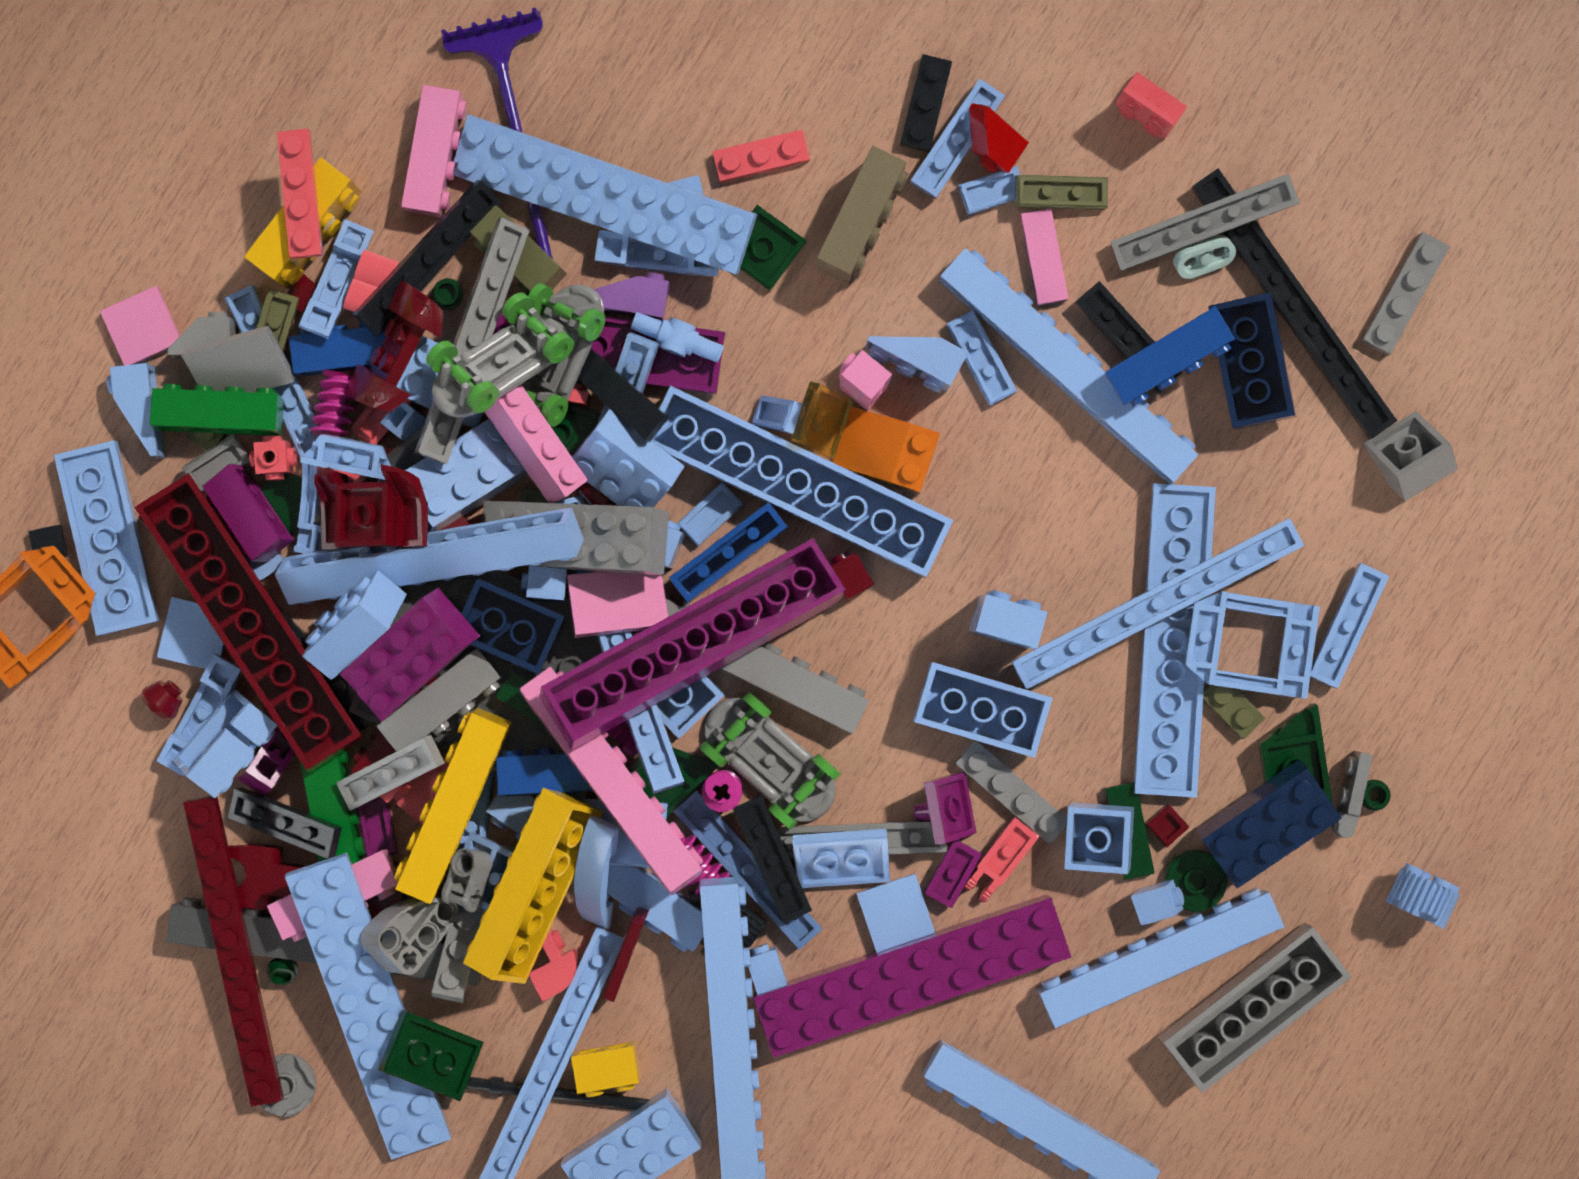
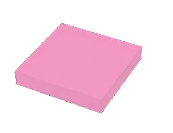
M158 286L149 288L100 311L124 365L139 364L167 351L180 336Z

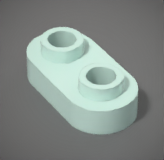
M1213 236L1180 249L1173 259V265L1181 277L1186 279L1195 278L1230 264L1236 255V248L1227 236Z

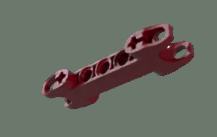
M261 843L228 845L231 858L241 862L245 868L246 877L243 884L238 887L243 908L268 910L267 905L274 903L276 896L286 897L291 894L285 879L286 873L308 866L281 862L283 847ZM393 861L397 870L400 862ZM397 890L398 893L381 901L378 896L368 900L369 907L367 908L372 909L371 919L389 906L407 899L406 894Z

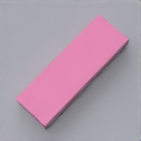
M1052 208L1022 213L1020 218L1037 306L1067 301L1069 298Z

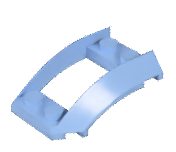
M327 434L319 435L311 444L312 446L300 459V463H302V492L297 528H299L298 537L293 552L306 554L323 551L321 549V506L318 491L314 484V475L324 468L330 467L333 470L378 478V482L386 481L381 472V464L391 465L383 446Z
M1224 591L1200 600L1193 605L1185 666L1209 685L1307 699L1320 606ZM1226 609L1285 618L1277 679L1217 670Z

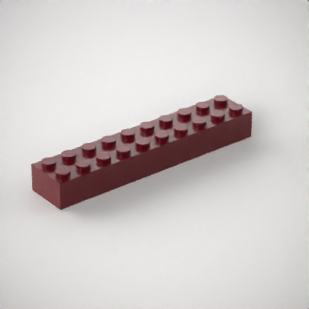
M188 473L135 506L134 508L306 770L310 773L364 739L321 672L302 657L306 649L191 475Z

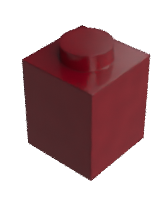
M846 550L831 559L834 564L831 567L846 589L844 593L846 601L874 585L856 552L849 555Z

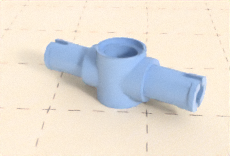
M636 312L630 328L656 339V342L660 343L659 348L681 357L693 353L718 363L724 345L698 335L699 332L695 331L696 327L675 318H669V321L666 319L661 321Z

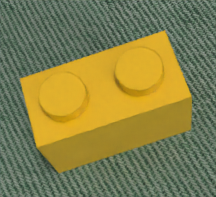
M635 1041L574 1051L571 1056L577 1094L585 1093L586 1097H594L604 1094V1089L615 1087L617 1092L634 1089L635 1084L640 1082L641 1074Z

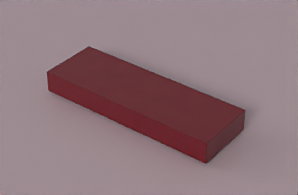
M641 907L636 908L603 994L606 1000L615 1001L649 910Z

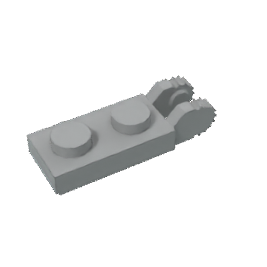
M1354 750L1353 757L1349 756L1345 766V774L1348 775L1347 785L1341 788L1338 800L1339 805H1342L1339 812L1342 819L1334 823L1332 828L1333 832L1340 837L1349 838L1356 832L1355 828H1357L1373 758L1371 754Z

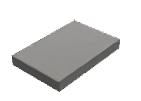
M269 326L183 350L181 355L196 383L213 387V391H225V387H240L244 389V392H256L257 388L271 389L292 383L295 379V374H293Z

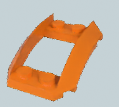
M55 546L22 551L19 554L20 556L0 575V603L35 572L71 613L56 630L26 656L22 654L0 628V678L9 689H12L44 663L86 623L96 596L94 590Z

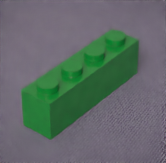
M163 384V388H152L150 426L157 431L282 436L284 399L278 393H275L274 389L257 388L256 392H244V389L240 387H225V391H213V387L195 385L194 390L182 389L180 385Z
M348 750L343 751L311 773L306 770L301 762L310 815L342 827L336 856L347 853L351 864L363 860L362 856L365 855L363 837H358L356 826L360 824L357 808L349 810L336 784L348 777L345 766L346 763H349ZM318 855L319 862L327 859Z

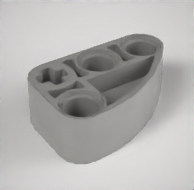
M438 896L434 898L431 904L414 897L397 902L381 911L368 923L361 933V944L385 971L406 975L415 974L456 921L459 913L458 904H446L443 902L442 897Z

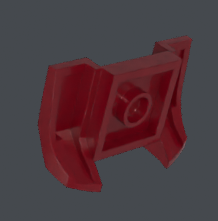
M402 280L388 306V309L398 315L396 319H392L388 323L385 330L386 338L382 346L377 347L373 352L370 360L372 364L370 369L358 364L345 389V392L355 400L372 408L390 412L400 406L411 395L397 387V384L423 333L427 330L441 337L443 325V310L422 292Z
M381 464V472L386 481L349 483L346 474L334 471L330 467L314 475V484L318 491L321 506V549L345 550L357 547L383 546L426 547L428 504L420 479L406 470Z

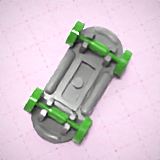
M540 283L528 295L533 301V308L537 310L539 315L561 322L569 330L571 338L574 340L573 350L566 359L559 363L551 364L521 384L551 428L560 424L564 419L568 409V399L594 340L601 334L605 325L604 305L601 297L591 287L584 285H570L554 295L551 287Z
M517 293L511 296L502 309L503 317L511 325L487 338L461 355V357L458 356L457 348L450 341H441L429 351L426 363L433 371L439 372L433 382L432 389L435 404L443 413L453 417H467L488 410L494 405L496 400L551 364H556L566 359L574 347V340L571 338L569 330L558 320L539 315L537 310L533 308V301L525 293Z
M748 692L743 699L729 698L720 702L707 716L705 724L707 741L705 740L699 748L719 767L723 768L726 763L729 764L772 803L768 810L790 830L797 824L795 820L801 822L812 821L823 816L834 802L836 794L834 781L841 773L819 753L813 757L768 717L772 711L752 693Z

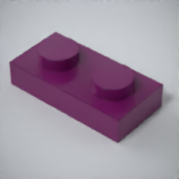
M959 840L952 841L924 893L953 908L982 853Z

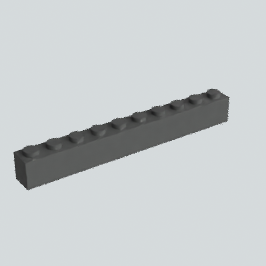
M182 898V902L171 905L166 942L216 949L206 905H201L200 899ZM244 908L243 914L253 955L317 964L308 937L296 942L293 941L292 937L282 940L271 914L262 913L263 910ZM445 934L415 974H392L435 980L447 934ZM472 969L468 985L477 986L481 981V973Z

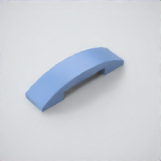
M344 219L322 276L299 323V328L329 339L343 309L344 301L354 278L361 254L364 249H368L374 233L373 230Z
M599 230L596 262L654 272L718 277L719 268L613 231Z
M216 653L213 655L200 679L201 685L175 733L169 736L157 762L179 775L185 776L173 760L235 689L242 673L239 666Z
M592 815L585 827L577 856L574 878L575 902L577 910L583 919L609 930L611 928L613 902L607 900L609 861L617 853L619 827Z

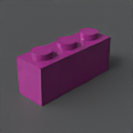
M228 464L202 486L208 494L207 500L209 504L219 511L225 520L223 522L225 528L232 535H235L241 544L240 550L247 559L257 562H268L294 540L245 466Z

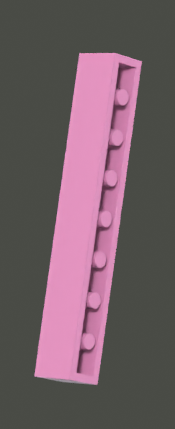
M550 666L520 688L522 696L668 893L673 896L702 874V868L699 865L703 863V860L693 847L687 850L681 842V839L684 837L681 830L674 822L670 824L666 822L661 815L665 812L663 806L655 796L649 799L643 791L646 784L636 771L630 773L625 767L624 763L627 762V759L617 746L611 748L605 740L609 736L607 732L571 751L539 698L541 686L563 675L561 671L556 674Z

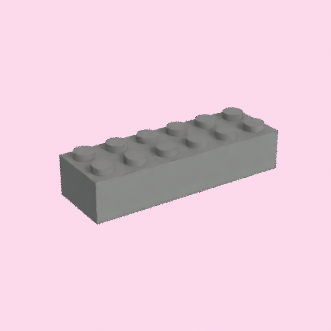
M484 501L482 523L572 507L584 538L577 557L567 561H547L537 567L574 571L664 575L669 520L668 511L654 507ZM523 565L515 568H529L530 565Z
M1304 923L1159 1035L1158 1038L1195 1086L1203 1093L1351 978V975L1317 931L1309 924Z

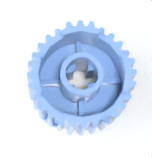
M1406 863L1404 868L1401 867L1386 902L1445 929L1460 897V894H1458L1460 888L1436 876L1430 881L1431 874Z

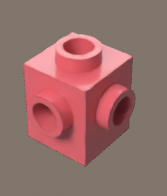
M281 436L262 437L263 442L253 443L254 451H250V465L252 469H255L257 475L265 477V481L284 480V474H294V466L297 465V453L292 443L282 440ZM270 451L275 454V459L271 463H269L268 456Z

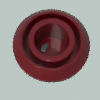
M159 680L145 687L141 694L144 704L164 720L174 719L183 701L180 696L182 690L170 680L166 683Z

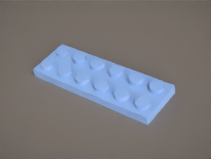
M113 440L55 454L54 459L82 578L96 593L90 610L96 636L159 622L160 619L118 441Z

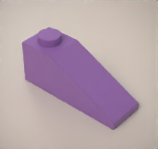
M646 273V277L636 276L593 289L603 301L604 312L635 317L636 312L661 321L665 319L670 283L664 280V275Z

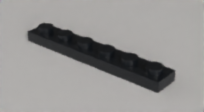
M476 180L360 305L353 315L374 336L379 337L386 329L388 323L398 315L388 309V306L401 280L421 291L472 235L470 231L495 205L499 206L501 201L481 180Z

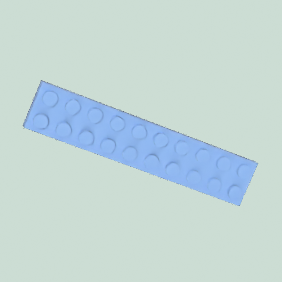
M468 114L454 162H456L454 176L471 182L481 180L488 188L733 274H739L757 217L756 213Z
M1152 484L1145 592L1212 558L1216 487ZM1194 603L1143 629L1134 770L1135 794L1197 798L1204 681L1185 666Z
M344 853L286 873L285 879L391 1160L451 1140V1133L436 1092L378 1070L400 1013L405 1008L392 973L385 971L361 944V933L372 919L348 854Z

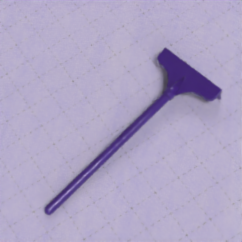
M532 8V13L523 15L518 11L516 17L507 18L506 15H502V20L495 22L488 18L486 20L487 24L477 25L475 22H472V27L463 29L461 26H457V31L449 33L442 29L443 45L448 53L474 52L484 57L492 65L494 73L497 75L509 128L523 132L508 72L510 70L508 63L511 52L519 41L542 31L543 21L541 12L536 8ZM527 201L536 243L553 259L541 207Z

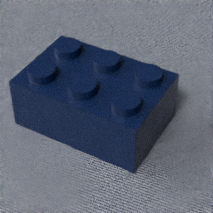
M478 578L461 613L480 635L471 644L472 646L537 674L541 673L565 619V616Z

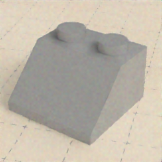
M1417 411L1382 431L1374 438L1364 442L1365 448L1387 484L1404 501L1458 469L1451 444Z

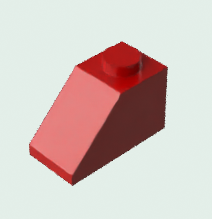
M972 103L969 107L972 152L981 159L979 163L986 170L992 173L996 171L1009 173L1029 142L989 106Z

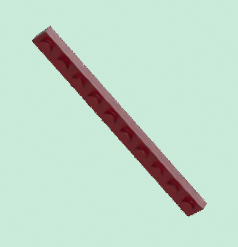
M207 796L183 802L250 1105L253 1107L283 1100L284 1094L218 797Z

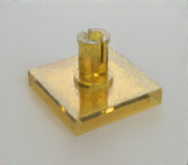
M810 381L790 441L825 457L834 459L853 400L820 383Z

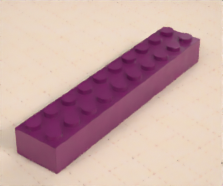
M812 538L541 686L539 698L572 751L840 602L846 589Z
M1046 894L935 931L934 934L787 981V986L757 995V992H754L753 998L774 1058L1072 957L1052 898Z

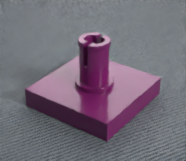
M965 772L954 773L924 782L927 802L915 804L913 814L916 821L931 820L935 845L946 844L977 833Z

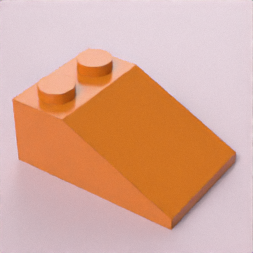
M851 406L832 463L853 473L919 495L940 433L909 422Z

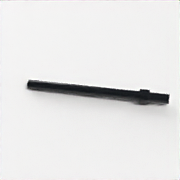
M492 1076L491 1079L470 1077L466 1089L487 1091L489 1095L502 1097V1094L519 1095L524 1083L504 1081L503 1077ZM556 1088L551 1100L636 1110L650 1100L605 1093L599 1096L586 1097L585 1093L577 1094V1090Z

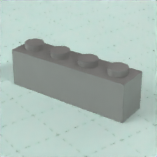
M476 648L377 725V728L396 752L426 737L431 732L436 737L450 726L447 720L455 713L462 717L475 706L472 702L473 699L481 693L486 698L498 689L500 685L497 681L502 676L481 649Z

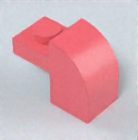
M552 927L543 943V948L549 961L533 968L529 974L542 1002L566 989L572 982L579 966V955L576 947L564 952L563 947L566 946L563 936L558 929L553 931Z

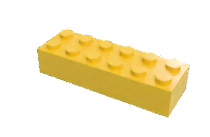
M478 707L472 713L467 712L464 715L457 731L462 734L459 742L455 741L451 745L444 761L449 763L447 771L442 770L441 774L439 773L432 788V791L437 794L434 800L430 798L429 802L425 804L419 820L424 822L422 828L418 827L413 832L406 849L411 851L409 857H404L394 875V879L398 880L396 890L429 904L433 902L493 768L496 757L503 745L512 724L511 721Z
M547 788L542 789L534 801V809L528 822L520 832L518 844L507 860V868L502 879L494 889L491 903L481 917L480 927L475 938L467 948V955L463 964L491 980L526 983L575 876L577 856L587 822L592 815L601 819L603 810L574 795Z

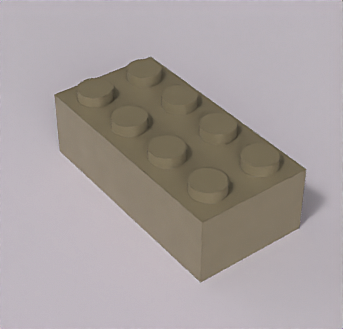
M872 145L817 256V269L850 284L853 277L857 279L860 277L867 259L864 253L866 249L873 250L880 236L881 229L878 228L880 221L886 224L895 202L891 199L894 194L897 196L901 194L907 181L906 178L909 173L904 171L906 161Z

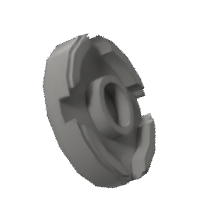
M281 1053L275 1055L284 1098L282 1101L260 1106L270 1114L290 1117L300 1113L312 1102L317 1090V1078L313 1067L304 1058L295 1054Z

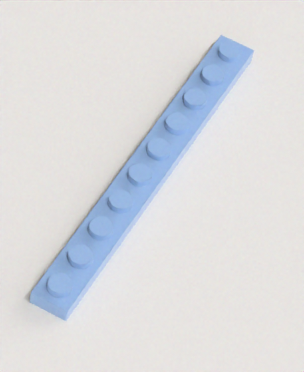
M580 495L555 502L559 504H585ZM574 571L575 574L594 572V571ZM631 632L598 635L597 638L602 652H605L631 638L632 634ZM657 704L628 719L627 722L652 793L655 794L683 785L684 779Z
M1288 518L1011 661L1024 688L1027 690L1303 547L1304 544L1291 519Z
M600 926L596 927L576 970V974L566 991L479 1179L515 1178L616 961L624 937Z

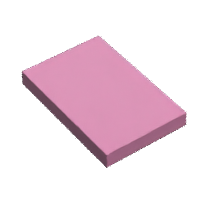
M613 572L567 575L566 580L575 638L641 631L668 617L662 575Z

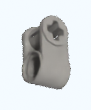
M460 849L454 853L447 880L442 889L441 895L444 903L461 905L466 911L471 913L479 909L484 899L485 887L492 869V859L487 852Z

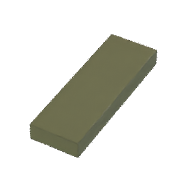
M1016 175L1015 208L1106 210L1108 208V177Z

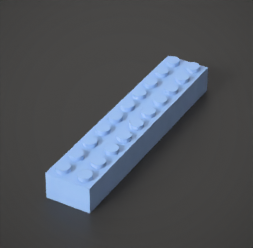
M670 385L659 408L669 419L651 441L676 460L766 503L769 502L774 507L923 578L927 577L952 525V519Z

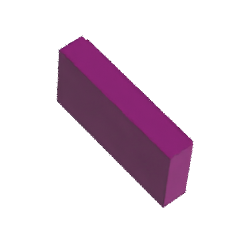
M379 796L357 807L366 858L386 849L389 855L398 853L389 803Z

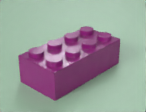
M437 588L422 597L389 630L343 670L340 675L382 722L407 703L478 639L480 635L443 592Z

